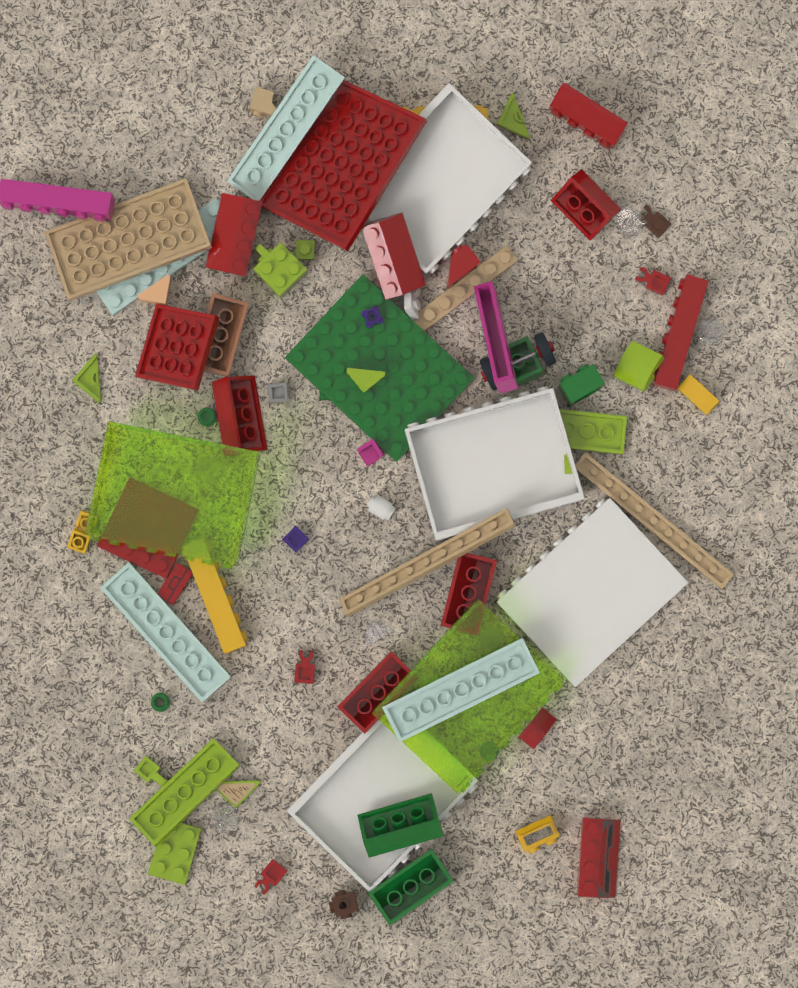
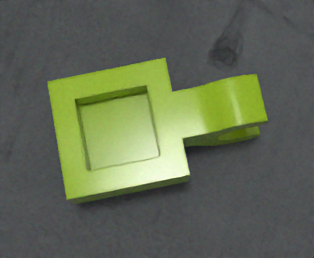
M147 756L133 770L148 783L153 779L163 787L168 782L166 778L158 773L161 767Z

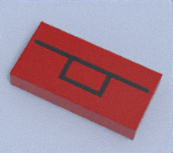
M176 563L159 590L158 595L174 605L192 577V571Z

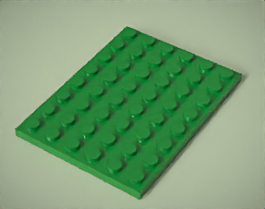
M363 274L285 357L293 367L365 434L374 439L375 443L396 462L409 449L404 429L408 428L407 425L416 422L421 425L425 424L427 419L438 418L474 380V377L394 302L390 299L385 300L383 292ZM373 306L379 307L380 316L383 317V322L368 328L365 325V318L362 317L361 313L363 310H369ZM347 368L385 372V377L363 394L346 371Z

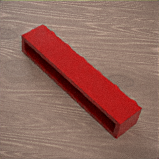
M686 274L684 279H680L678 289L681 292L679 297L676 296L672 307L676 309L674 315L670 314L667 325L670 326V329L663 336L662 344H665L664 349L659 351V354L663 355L664 360L658 367V370L654 372L653 386L673 392L677 390L708 280Z

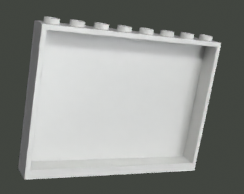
M450 83L419 114V116L427 120V123L368 218L370 221L403 212L421 270L425 274L428 272L432 274L439 267L437 263L441 258L446 260L452 253L450 249L455 244L459 246L466 239L463 235L468 230L472 232L479 225L477 223L479 218L482 216L485 219L492 211L490 207L494 203L498 205L505 198L503 193L507 189L511 191L519 183L517 178L520 175L524 177L532 169L530 167L532 162Z
M548 386L541 387L533 394L527 391L518 394L519 397L511 399V396L500 399V403L497 404L487 402L481 404L482 408L479 409L469 407L463 409L461 414L456 415L455 412L445 414L443 419L437 420V417L427 419L425 424L419 425L416 422L407 425L408 428L404 429L435 542L454 537L505 508L510 511L514 520L585 499L553 388L548 389ZM564 455L568 457L572 474H565Z
M603 498L596 505L597 510L594 513L589 511L581 518L583 520L581 525L577 526L575 524L567 531L569 536L565 539L561 537L553 544L555 548L551 552L548 550L539 557L541 561L536 566L532 563L525 570L527 574L522 579L518 576L511 583L513 587L508 592L504 589L497 596L499 600L496 603L574 688L688 584L687 580L611 498L607 501Z
M384 714L365 734L362 732L287 812L370 892L383 883L382 880L386 876L390 878L397 871L395 867L400 862L404 864L411 856L409 852L413 848L417 850L424 842L369 858L363 843L357 815L432 793L439 819L444 822L451 815L449 810L453 806L457 808L465 800L463 796L467 792L471 794L478 787L476 784L478 780L427 730L399 742L386 714Z

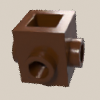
M346 890L335 892V896L331 897L332 902H329L331 914L335 913L336 917L340 916L341 919L352 917V913L359 911L354 891L346 893ZM340 902H346L347 906L342 908Z

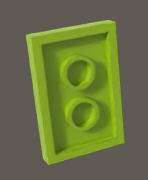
M181 823L155 848L148 875L186 885L202 828Z

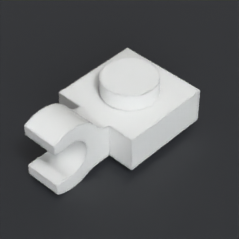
M420 288L404 295V309L412 320L419 319L421 306L416 298L421 293Z

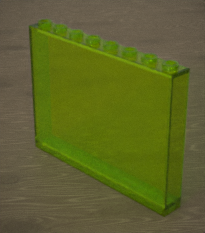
M108 421L85 535H89L90 540L101 542L102 538L108 539L109 544L120 546V542L127 543L128 548L139 549V546L146 547L147 552L157 553L160 550L165 551L164 555L176 557V554L184 555L183 559L194 561L195 558L202 559L204 564L213 565L214 562L221 563L220 567L232 569V566H238L261 452Z
M477 599L371 713L395 735L382 708L383 706L520 639V637ZM527 644L526 646L540 672L539 674L402 741L457 794L460 791L463 793L470 786L469 781L473 777L477 778L483 772L482 767L486 763L490 764L497 757L495 753L500 748L503 750L510 743L508 739L513 734L516 736L523 729L522 724L526 720L530 721L536 715L535 710L539 706L543 707L550 700L548 696L553 691L556 693L563 686L561 682L564 679Z

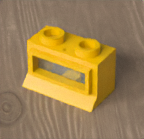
M550 814L525 827L514 830L523 851H528L529 854L540 850L539 846L544 843L547 846L556 843V838L560 837Z

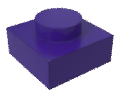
M295 525L282 540L297 553L309 538Z

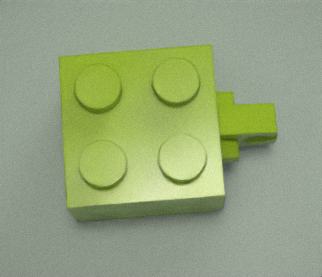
M281 242L273 250L271 248L266 250L261 244L254 248L261 256L258 259L260 262L253 268L254 272L280 299L308 273L301 262Z

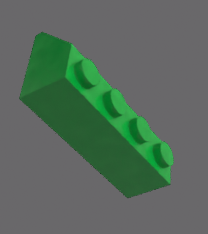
M432 793L357 815L363 843L369 858L444 836Z
M431 849L368 892V895L389 926H392L455 883V881Z

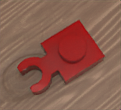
M640 267L639 271L644 273V277L639 278L636 276L635 280L639 283L646 282V289L663 296L671 278L656 270L651 275L646 268Z
M303 650L299 651V658L302 662L296 663L294 683L314 684L315 665L310 664L314 656L313 651H310L308 658L303 657Z
M272 859L261 872L264 879L257 881L254 887L257 888L259 884H264L265 890L262 894H266L269 891V884L272 883L276 886L287 870Z

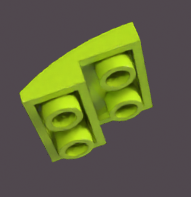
M632 340L622 355L613 376L645 392L655 379L654 372L663 362L664 357Z

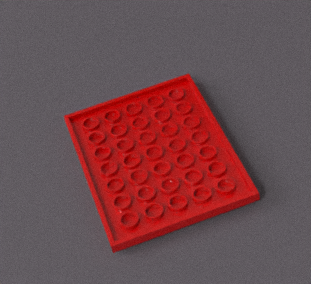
M343 80L283 169L260 199L262 201L261 208L348 252L427 123V120Z

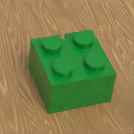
M585 364L577 369L578 371L575 375L572 376L570 373L561 378L558 389L569 407L602 389L605 385L594 364L590 366Z

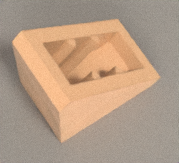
M166 275L137 295L140 302L167 306L172 281L170 276Z

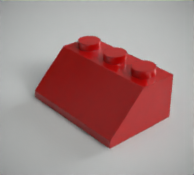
M582 169L574 174L550 200L590 241L622 210Z

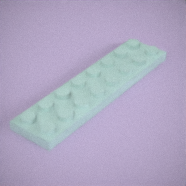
M313 55L227 182L251 199L260 201L345 77Z
M217 198L199 209L210 243L220 203ZM208 250L99 290L97 294L114 316L138 299L137 295L166 275L172 276Z
M130 562L100 587L202 703L231 678Z
M520 638L382 708L398 741L402 742L540 672L523 638Z

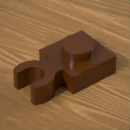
M645 205L644 209L647 210L648 214L642 215L638 212L637 216L639 219L647 221L645 227L659 239L672 223L658 211L653 215L651 208Z

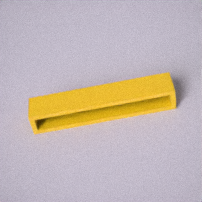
M202 538L182 546L224 654L247 646L246 641L249 640L245 630L241 631L238 625L242 623L238 612L234 613L231 607L234 605L233 599L230 594H226L224 589L227 587L224 577H220L217 570L220 569L217 559H212L210 552H213L210 541L206 542Z

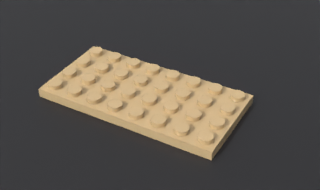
M187 178L114 205L112 220L99 222L94 220V218L87 217V219H76L44 232L69 302L212 248Z

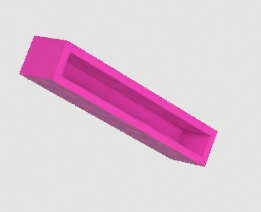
M1 179L0 205L4 209L13 210V208H19L24 212L35 210L45 215L57 213V215L62 217L73 215L79 219H87L89 217L99 222L112 220L116 200L112 193Z
M492 281L474 286L494 383L500 394L518 389L498 292Z

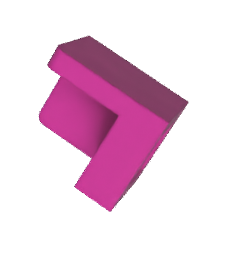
M371 439L357 449L367 467L384 457L374 439Z

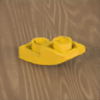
M691 374L677 387L706 416L720 403Z
M81 510L67 548L85 554L100 516Z

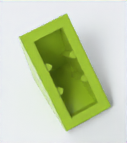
M347 368L346 371L363 394L385 377V372L355 368Z

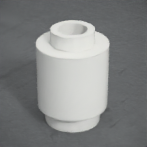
M378 494L376 497L372 496L366 505L369 507L368 511L382 520L386 519L388 521L396 507L392 506L393 503Z

